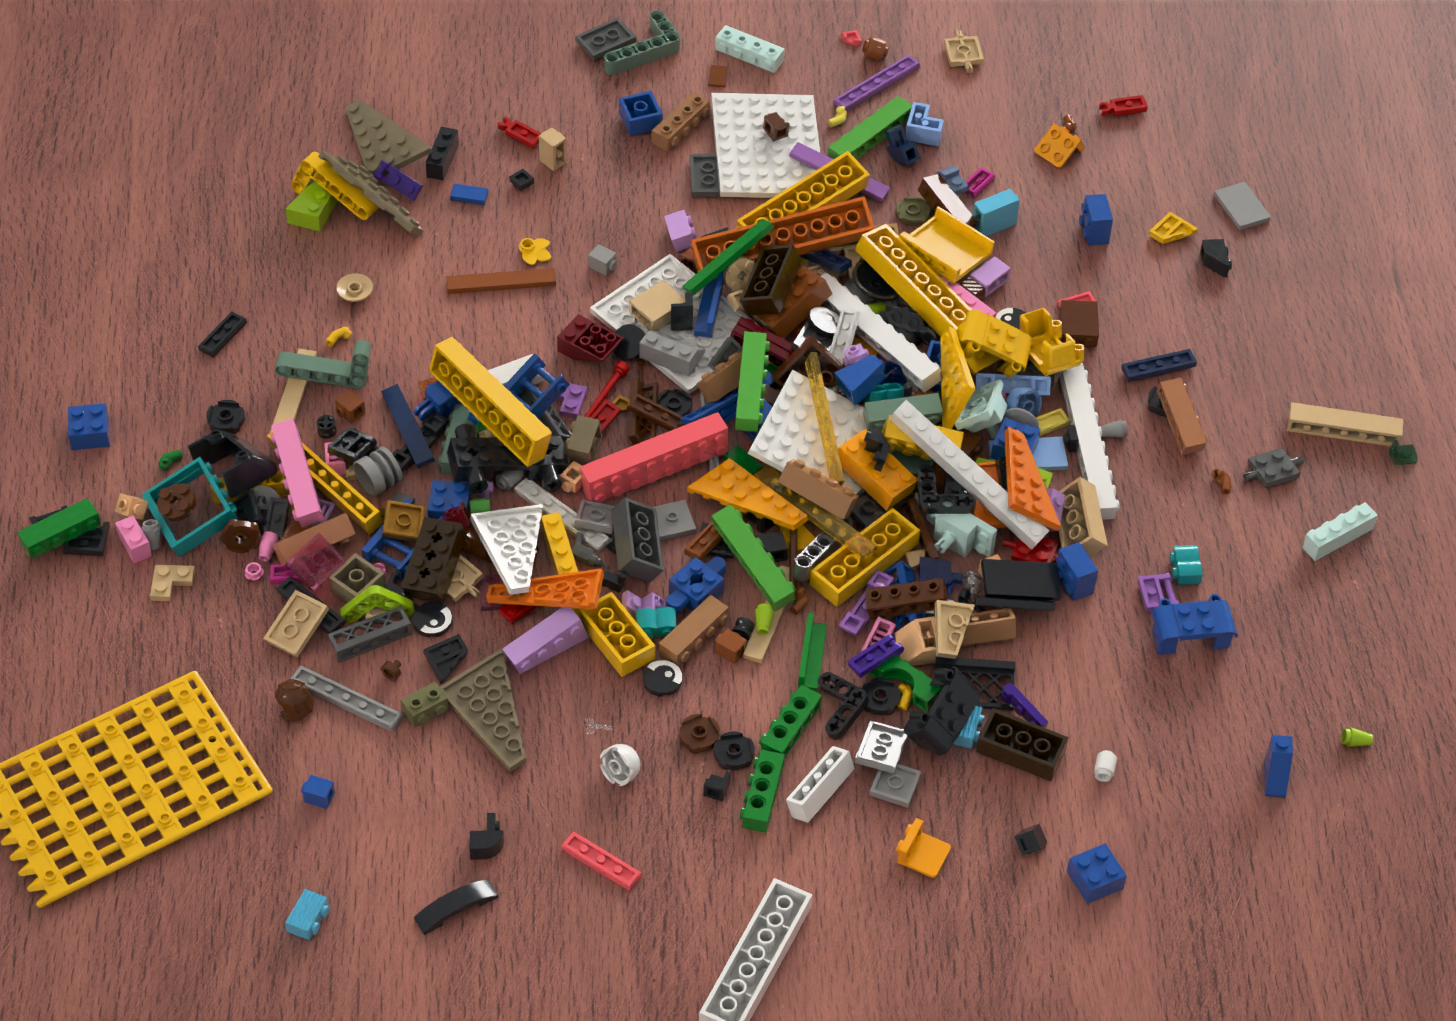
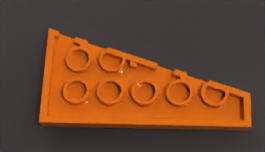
M1008 427L1004 431L1008 508L1057 531L1061 525L1025 435L1018 430Z
M602 568L533 578L530 581L529 592L513 595L509 594L504 583L489 585L486 598L488 603L597 609L604 573Z

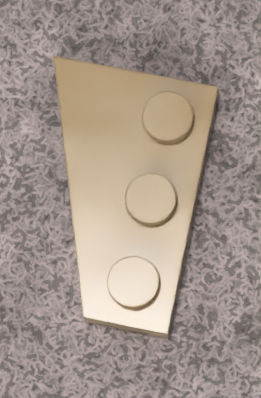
M942 600L935 602L936 657L952 659L957 657L975 605Z

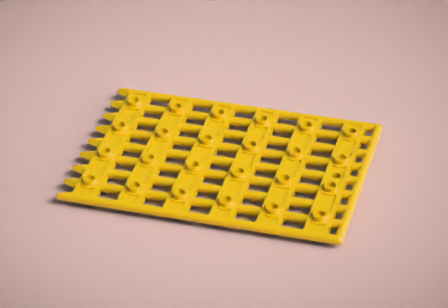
M192 671L1 762L0 814L2 817L0 818V830L9 828L11 831L1 840V845L18 843L19 848L9 858L11 861L27 859L28 863L19 870L18 874L19 876L33 874L37 876L27 887L28 892L45 890L46 894L36 903L38 908H42L271 794L273 789L198 672ZM193 680L197 688L192 689L188 682ZM169 692L173 699L156 707L152 699ZM201 694L204 696L205 700L207 701V702H205V703H203V704L201 703V701H200L199 698L197 697V696H199V695H201ZM178 706L182 714L165 721L161 714ZM132 709L136 717L119 725L115 717ZM212 709L216 716L211 718L207 710ZM187 720L191 728L174 736L170 728ZM221 723L225 731L220 733L216 724ZM141 724L145 732L128 739L124 731ZM95 727L99 735L82 743L78 735ZM196 735L200 743L183 750L179 742ZM230 737L234 745L229 747L225 740L226 738ZM150 738L154 746L137 754L133 746ZM104 741L108 749L90 757L87 749ZM58 745L62 753L44 761L40 753ZM205 749L210 757L192 765L188 757ZM239 752L243 760L238 761L234 754ZM159 753L163 761L146 768L142 760ZM113 756L117 764L99 772L95 764ZM67 760L70 768L52 775L49 767ZM20 763L24 771L6 779L2 771ZM215 764L219 772L202 780L197 772ZM248 766L253 774L248 776L243 768ZM168 767L172 775L155 783L151 775ZM122 771L126 779L108 787L104 779ZM75 774L79 782L61 790L57 782ZM29 778L32 786L15 794L10 786ZM224 778L228 787L211 795L207 786ZM258 781L263 789L258 791L253 783ZM177 782L182 790L164 798L160 790ZM131 785L135 794L117 802L113 794ZM84 789L88 797L70 805L66 797ZM38 793L41 801L23 809L19 801ZM233 793L237 802L220 809L216 801ZM187 797L191 805L173 813L169 805ZM140 800L144 809L126 816L122 809ZM93 804L97 812L79 820L75 812ZM46 807L50 816L32 824L28 816ZM196 812L200 820L183 828L178 820ZM149 815L153 824L136 832L131 824ZM102 819L106 827L88 835L84 827ZM55 822L59 831L41 839L37 831ZM158 830L162 839L145 847L140 839ZM111 834L115 842L97 851L93 842ZM64 837L68 846L49 854L45 846ZM120 849L124 858L106 866L102 858ZM73 853L77 861L59 870L55 861ZM82 868L86 877L68 885L63 877Z

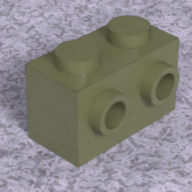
M436 682L400 700L401 711L414 728L427 723L428 720L437 715H442L449 709L448 698Z

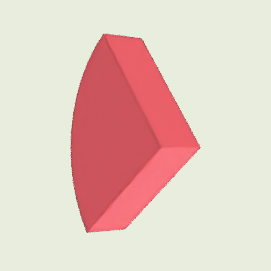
M858 30L841 33V38L844 42L854 46H862Z

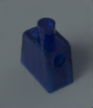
M920 557L918 568L919 582L943 578L947 587V595L951 593L952 584L963 583V573L951 572L950 561Z

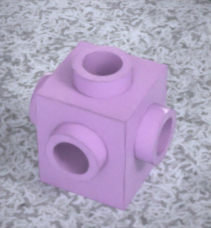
M859 343L844 349L845 357L842 359L845 367L870 355L868 350L863 349Z

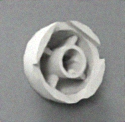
M615 744L603 750L600 755V759L602 758L603 762L600 765L601 770L612 784L616 781L620 784L619 786L626 785L634 780L640 771L639 756L628 745Z

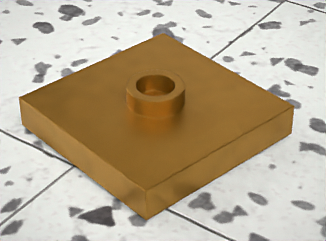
M387 500L382 536L416 542L424 520L426 506Z

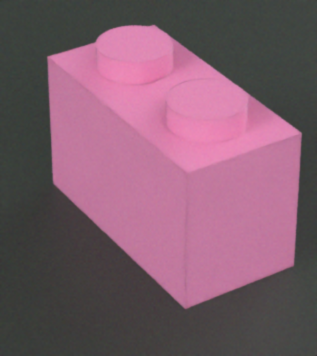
M133 515L115 523L118 537L134 564L152 556L149 541Z

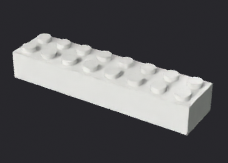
M773 879L700 1010L699 1021H750L811 909L812 894L778 879Z

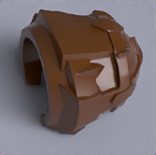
M288 679L278 685L275 691V698L284 709V711L280 712L281 715L279 717L286 721H300L313 711V697L305 683L295 679Z

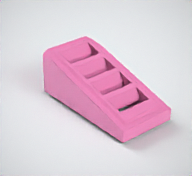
M332 442L324 443L326 464L338 475H345L346 461L327 453L328 446Z
M878 617L861 651L867 649L869 645L875 644L872 642L873 639L876 641L882 639L875 636L876 633L884 637L889 634L893 635L896 630V624ZM879 628H882V629H884V630H886V631H888V632H887V633L882 632V631L879 630Z

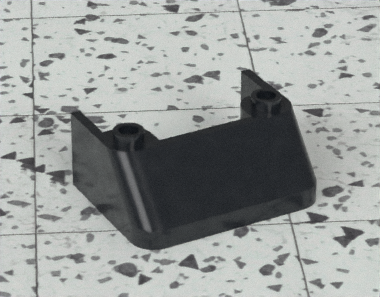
M213 430L210 434L188 445L193 461L201 457L205 463L209 462L211 465L230 454L234 456L236 465L221 472L231 499L271 478L278 471L275 462L248 441L222 430Z

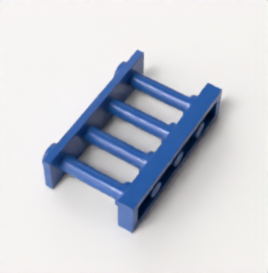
M534 353L504 387L539 419L553 402L566 391L570 384L561 374L555 379L543 368L546 364ZM538 374L551 384L544 393L531 383ZM525 388L538 398L531 407L518 397Z
M406 498L403 503L413 504V501ZM382 525L361 550L362 558L369 563L374 559H379L397 568L398 580L402 581L414 548L412 549L392 538L383 537ZM389 545L406 554L407 557L400 562L381 551L385 546Z

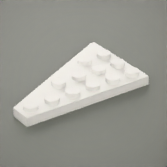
M541 504L473 513L470 516L472 525L510 595L529 592L543 507Z

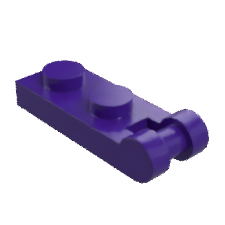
M381 160L379 163L380 167L377 171L375 170L373 176L415 201L423 185L386 161ZM386 169L390 171L388 176L384 175Z
M889 634L848 660V666L861 678L895 655H901L905 648L901 643L896 642V638L892 634Z
M1006 684L1001 699L1006 703H1010L1019 716H1023L1026 721L1046 728L1048 721L1013 684Z

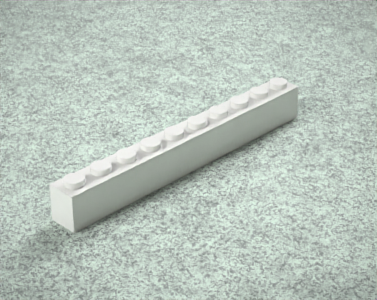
M827 272L821 275L833 293L822 303L824 307L833 311L838 317H840L842 309L859 311L861 314L855 333L923 392H926L942 380L941 368L937 363L930 361L925 353H921L913 343H909L903 334L897 333L891 324L884 322L879 314H875L867 304L864 305L858 296L851 294L848 288L842 286L834 276L831 277Z
M1081 363L1080 366L1059 372V379L1070 419V426L1075 425L1078 437L1076 452L1082 477L1096 487L1102 520L1115 519L1116 512L1120 509L1119 500L1115 499L1116 487L1111 482L1112 471L1108 470L1109 459L1104 453L1105 442L1101 441L1102 430L1097 424L1098 413L1094 412L1095 400L1091 398V384L1087 382L1088 371L1084 370L1083 363Z
M905 400L895 410L890 420L1031 550L1049 532L1043 524L1009 509L1008 492L911 403Z

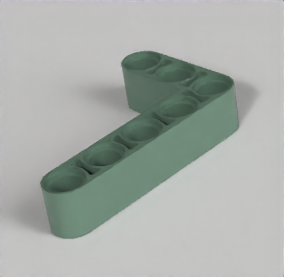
M653 11L650 13V30L655 37L606 53L604 55V71L609 75H614L676 54L680 51V35L662 11Z
M366 340L356 341L352 362L291 352H280L277 357L275 372L283 377L360 389L365 387L367 381L371 344Z

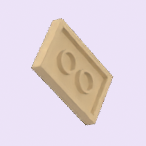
M295 590L264 636V641L298 658L327 614L329 607Z

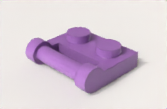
M1171 574L1138 577L1137 582L1146 612H1152L1154 608L1159 606L1160 600L1164 599L1160 586L1161 583L1165 587L1171 604L1179 603L1176 600L1172 586L1173 579Z

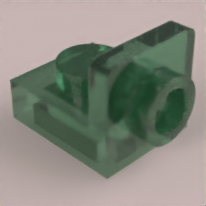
M1393 440L1392 446L1389 447V456L1393 459L1395 465L1417 463L1418 457L1413 444L1399 446L1398 440Z

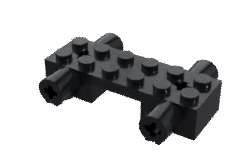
M470 424L457 426L455 429L456 438L450 439L447 457L454 482H468L469 490L472 494L482 493L488 488L487 481H491L494 471L525 470L528 480H542L543 488L546 492H555L562 486L560 475L569 466L561 436H551L545 458L529 467L518 459L497 437L476 438L473 426Z

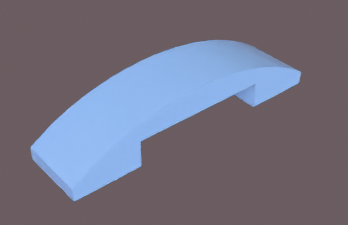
M976 373V389L1001 379L1004 384L1002 389L1004 393H1010L1013 389L1023 386L1036 390L1038 395H1050L1051 377L1014 375L1012 378H1007L1003 374Z

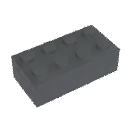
M625 497L612 509L618 572H627L632 577L650 583L664 571L656 508Z

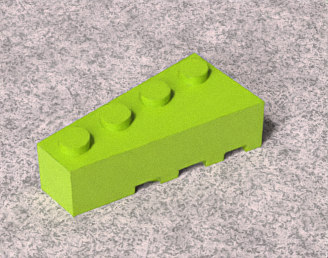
M313 181L285 208L287 223L320 232L338 200L316 181Z

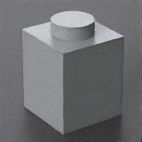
M600 244L588 255V267L605 276L617 266L616 252Z

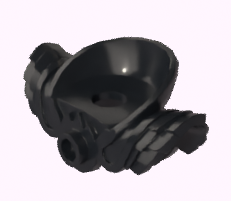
M893 308L889 312L881 311L878 313L884 322L891 324L897 333L903 334L906 340L915 346H918L921 341L928 346L931 340L937 341L933 328L929 327L927 322L922 321L921 317L913 310Z

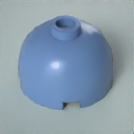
M1017 387L1006 398L1008 405L1006 410L1021 408L1033 415H1038L1042 406V397L1032 388Z

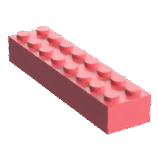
M717 412L580 466L582 490L588 501L603 503L608 499L618 497L631 490H636L648 483H653L701 462H706L711 457L721 456L729 452L728 427Z

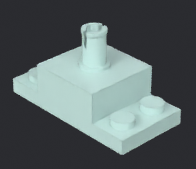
M1001 379L975 389L955 422L957 430L964 428L974 433L986 428L991 439H995L999 431L997 423L1002 421L1008 406L1001 394L1004 386Z
M949 501L943 502V505L946 507L953 505ZM971 513L927 514L926 520L935 525L933 539L938 542L934 546L937 551L940 550V553H944L947 548L964 558L973 548L987 557L994 553L997 529Z

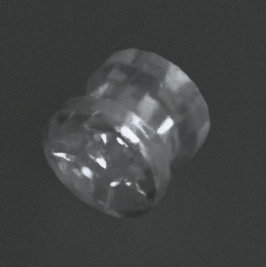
M969 571L963 575L964 584L962 589L969 590L971 595L979 594L982 590V585L980 584L982 582V575L975 571Z

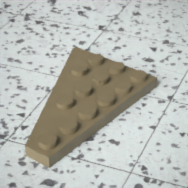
M358 100L345 107L364 166L368 169L367 173L373 176L375 170L379 169L381 160L400 169L432 153L429 145L362 100ZM386 169L384 175H388L390 171Z
M324 151L319 154L318 157L332 163V169L350 184H355L358 188L364 190L363 194L379 208L395 215L393 219L407 231L417 236L423 233L424 230L419 226L420 223L415 218L409 216L408 210L398 205L399 201L396 198L388 195L389 191L382 185H379L378 180L374 176L367 173L368 169L361 164L358 166L351 160L348 162L342 156L336 157Z
M500 649L443 684L440 688L448 698V705L503 766L511 772L526 762V755L504 653Z

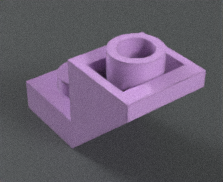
M628 590L622 593V605L635 618L636 610L666 607V600L653 592L642 599Z

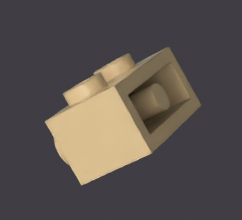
M551 127L539 135L540 161L552 171L566 164L567 156L566 138Z

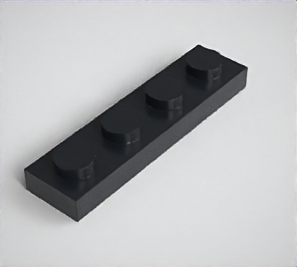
M292 576L288 577L276 588L277 592L287 601L294 591L297 590L325 604ZM329 607L319 627L330 634L339 630L346 623L344 618Z

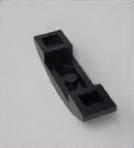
M433 411L422 422L423 427L420 429L429 449L437 441L449 422L446 417L436 411ZM407 445L401 450L396 449L392 453L401 471L415 464Z
M489 880L473 882L438 898L421 910L414 917V920L425 935L443 926L444 920L476 904H479L481 907L498 898L499 895Z

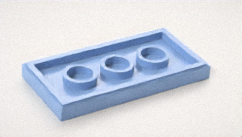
M1063 437L1039 438L1038 445L1033 454L1037 467L1046 471L1068 470ZM988 440L990 457L994 440Z

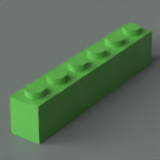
M900 96L890 100L884 107L879 108L876 113L867 117L861 124L856 125L850 132L844 134L835 143H832L828 147V157L835 159L849 151L857 160L887 138L886 131L908 122L912 104Z
M744 331L735 430L758 432V424L762 425L763 413L759 412L764 410V398H761V395H765L766 384H762V381H766L767 370L764 369V366L768 367L769 355H765V352H769L770 341H766L767 333Z
M730 504L711 515L712 525L773 609L777 611L794 601L796 589L793 583L785 579V573L780 566L777 567L774 564L775 561L771 553H766L763 549L762 541L760 538H755L751 526L748 523H744L741 512L738 509L735 510Z

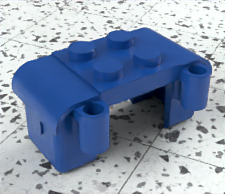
M1218 594L1210 595L1209 601L1171 604L1169 599L1164 598L1160 600L1159 606L1152 610L1154 621L1152 634L1159 654L1175 653L1179 639L1182 641L1215 637L1214 650L1229 648L1233 634L1235 638L1238 637L1229 603L1222 600Z

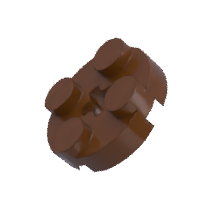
M184 483L171 485L159 492L158 511L169 521L177 522L187 518L190 510H194L196 506V495ZM178 499L181 500V501H179V502L177 503L176 506L174 505V502H175L176 500H178Z
M231 519L222 529L221 541L232 552H249V549L253 547L256 549L261 542L259 525L255 522Z
M694 714L683 720L679 730V739L683 746L689 749L691 753L705 752L712 749L715 742L719 740L720 728L712 717L707 718L702 717V714ZM699 730V732L704 733L703 735L698 736L696 735V731Z

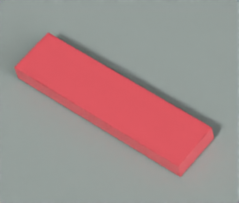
M574 831L561 846V850L628 891L631 890L641 877L640 871Z

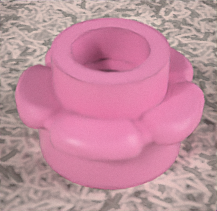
M252 562L246 566L245 577L248 580L256 581L260 579V576H263L264 570L260 564Z

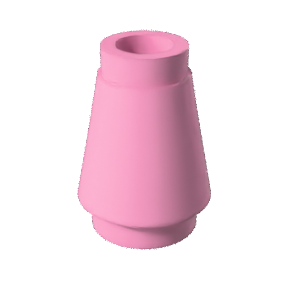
M266 531L261 535L258 557L261 561H270L275 551L273 544L279 542V536L276 533Z

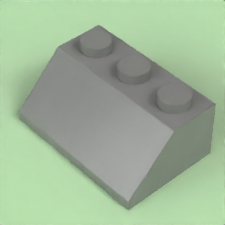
M656 330L647 331L640 342V358L688 377L706 351V349Z

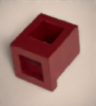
M463 502L459 503V508L456 509L454 507L447 510L443 518L440 519L461 523L464 528L471 524L470 514Z

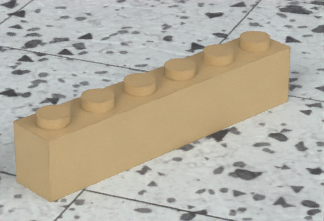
M1291 402L1288 412L1287 431L1399 448L1403 435V419Z

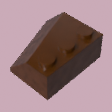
M809 335L776 369L772 377L783 388L791 371L794 370L826 388H832L837 385L834 372L845 367L812 335Z

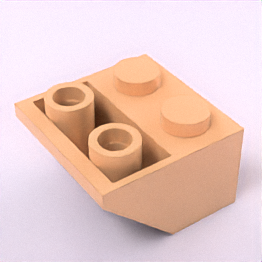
M934 616L914 619L894 633L896 642L901 643L905 648L903 653L899 655L900 659L908 661L911 666L935 663Z

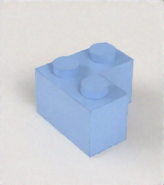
M913 102L906 126L907 141L939 146L944 120L929 117L930 105Z

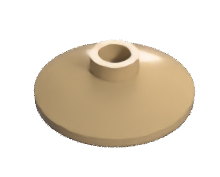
M348 274L338 281L337 293L346 301H362L371 295L373 283L370 278L363 274Z

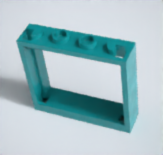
M198 457L141 494L143 499L148 501L147 506L155 520L161 525V531L170 547L179 557L221 531L228 524L229 520H238L235 514L237 511L232 501L228 502V493L219 486L222 484L216 474L213 475L211 473L214 469L209 462L205 463L201 457ZM202 474H205L225 510L178 540L168 520L158 511L159 492L163 488H168L174 484L184 483L187 485Z

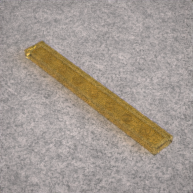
M810 352L805 365L829 478L835 479L842 486L845 480L817 352Z
M767 465L754 474L757 479L808 515V519L862 560L877 550L876 544L841 518L779 483L778 480L781 474L771 466Z

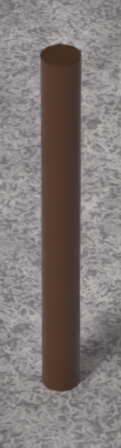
M798 528L794 531L790 529L789 581L793 583L795 588L797 587V580L792 576L795 558L797 557Z

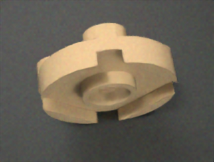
M743 256L734 261L723 272V280L726 286L733 292L744 289L755 262ZM741 271L745 273L743 278L738 277Z

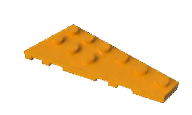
M730 458L687 487L688 493L701 494L703 498L708 500L710 498L715 499L724 506L731 504L735 510L738 509L744 513H754L757 518L762 519L765 517L773 520L774 524L793 531L808 521V515Z

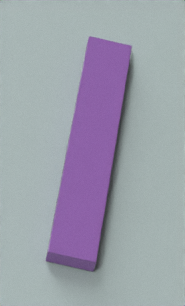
M908 54L833 99V104L837 107L844 106L845 111H849L920 68V63Z
M799 142L796 143L789 154V157L815 170L834 160ZM869 178L868 187L860 192L882 203L890 187Z

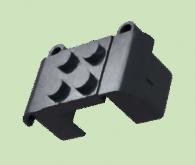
M955 666L952 669L938 668L934 671V677L930 686L943 687L929 713L912 711L903 729L904 733L919 748L932 749L939 756L946 754L951 749L980 698V691Z

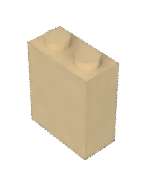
M662 280L629 300V313L649 331H658L671 323V304L685 303V297L676 292L672 285H668Z

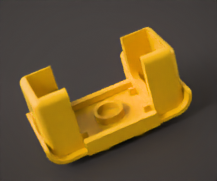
M1045 308L1020 315V331L1032 337L1028 358L1044 376L1080 366L1084 362V346L1076 344L1069 334H1066V342L1062 343L1059 340L1062 337V322L1060 320L1052 321V316Z
M969 310L965 321L957 327L956 331L964 356L971 358L982 349L1006 361L997 371L1004 373L1007 378H1012L1022 367V371L1025 372L1032 337L979 310Z

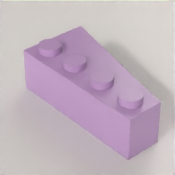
M562 607L504 647L503 651L517 672L521 674L589 637L580 618L573 609Z

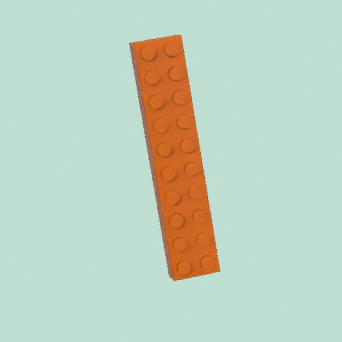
M863 196L768 220L773 224L774 229L742 256L756 262L762 247L794 245L798 254L803 255L859 241L863 234L875 229L866 198ZM755 224L692 239L691 251L697 271L702 270Z

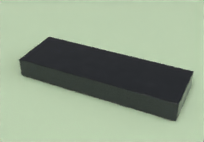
M231 311L199 344V351L214 358L247 323L246 318Z

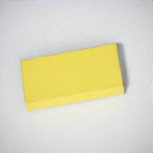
M1062 408L1036 417L1041 429L1040 436L1070 425V419Z

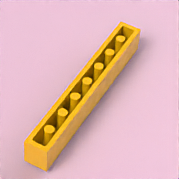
M269 433L267 435L268 440L271 444V447L275 449L277 448V444H273ZM302 443L314 486L344 513H347L369 535L384 523L380 511Z

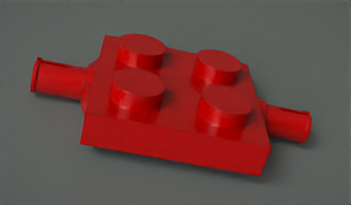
M1043 537L1032 550L1020 539L1014 542L1005 538L1002 546L1013 549L1011 560L1057 563L1058 541Z

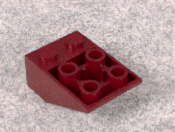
M578 314L557 336V351L571 359L603 362L624 338Z

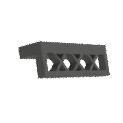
M526 388L518 395L530 407L538 399ZM551 405L541 415L539 420L552 432L551 436H561L562 440L566 441L567 438L571 437L572 433Z
M402 606L332 632L328 634V638L334 648L337 662L341 663L412 635L411 623ZM400 614L402 620L397 622L390 620L392 616ZM377 622L384 624L383 627L379 629L373 628L372 626L374 623ZM358 629L365 630V633L361 636L354 635V632ZM340 636L347 638L345 642L337 644L335 638Z

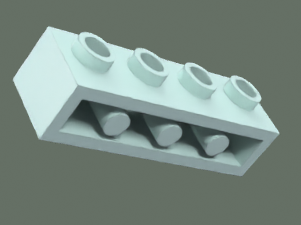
M727 25L716 36L715 50L775 73L784 62V48Z
M1366 502L1359 506L1356 505L1347 513H1341L1334 520L1323 523L1321 527L1315 530H1310L1305 536L1303 549L1316 561L1373 530L1378 514Z

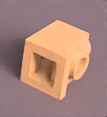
M575 461L567 467L560 477L562 481L561 488L565 492L572 491L576 494L582 487L580 466L582 465Z

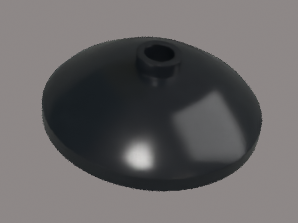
M861 260L855 265L852 271V278L857 288L864 295L877 301H893L900 297L865 260Z

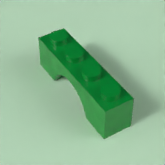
M896 655L868 673L874 678L902 680L910 684L913 688V704L929 713L943 688L930 686L931 678L923 671L912 667L908 661L902 660Z

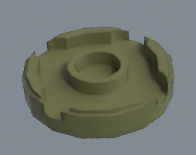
M906 197L897 203L895 213L898 220L903 224L919 226L929 220L931 209L929 204L927 205L922 198Z

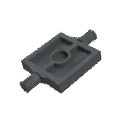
M1282 448L1248 458V464L1252 471L1244 473L1243 477L1245 481L1256 478L1262 482L1265 488L1299 478L1300 472L1296 465L1303 464L1304 459L1302 456L1291 459Z

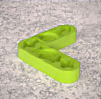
M373 585L366 588L340 609V616L345 619V623H354L376 606L386 611L402 606L406 616L409 617L414 613V604L408 598L381 586Z

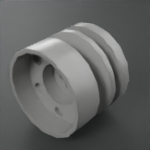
M380 447L376 451L371 452L370 458L364 456L353 463L356 478L371 497L384 492L386 486L393 487L394 484L400 483L403 479L397 460L385 447Z

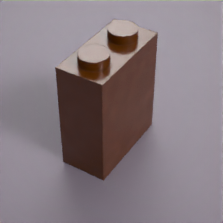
M1061 300L1059 320L1062 322V337L1060 341L1065 343L1066 334H1069L1076 344H1082L1084 347H1097L1099 339L1098 301Z

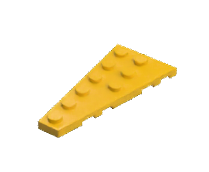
M948 327L940 339L942 427L952 429L976 388L956 329Z

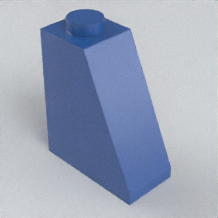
M873 354L834 372L837 387L854 405L859 404L885 379L884 370L886 368L884 362Z
M1271 736L1264 759L1265 796L1286 798L1293 757L1292 736Z

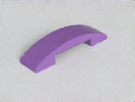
M876 570L867 584V589L891 586L894 577ZM866 590L852 611H848L839 624L840 629L855 636L871 620L866 610Z

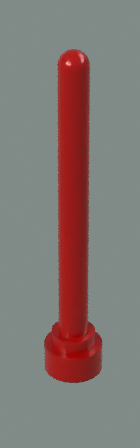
M618 361L613 368V376L584 417L590 418L603 403L619 378L625 377L630 371L629 366L625 362Z

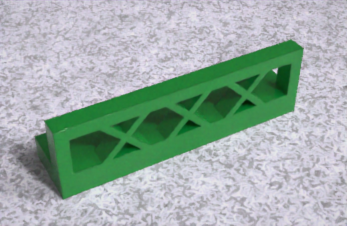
M808 612L798 688L803 685L818 692V679L821 671L827 624L814 623V613Z

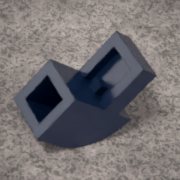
M897 125L885 132L889 146L886 147L888 153L898 164L907 166L920 159L916 143L907 141L903 125Z

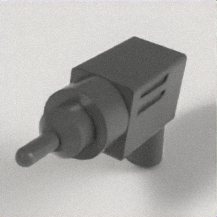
M577 532L572 548L574 559L586 565L590 564L594 567L602 565L608 568L609 565L603 563L602 559L594 554L593 549L582 545L584 535Z

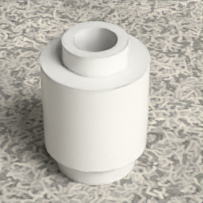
M1105 750L1097 754L1094 774L1095 778L1101 782H1109L1114 776L1117 757L1113 752Z

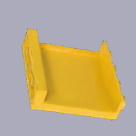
M939 206L936 208L934 217L911 234L904 231L899 236L935 273L952 284H955L992 255L995 244L993 240Z

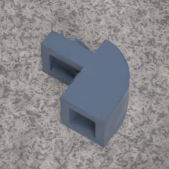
M952 165L935 173V175L940 174L956 195L968 191L969 185L959 175L960 169Z

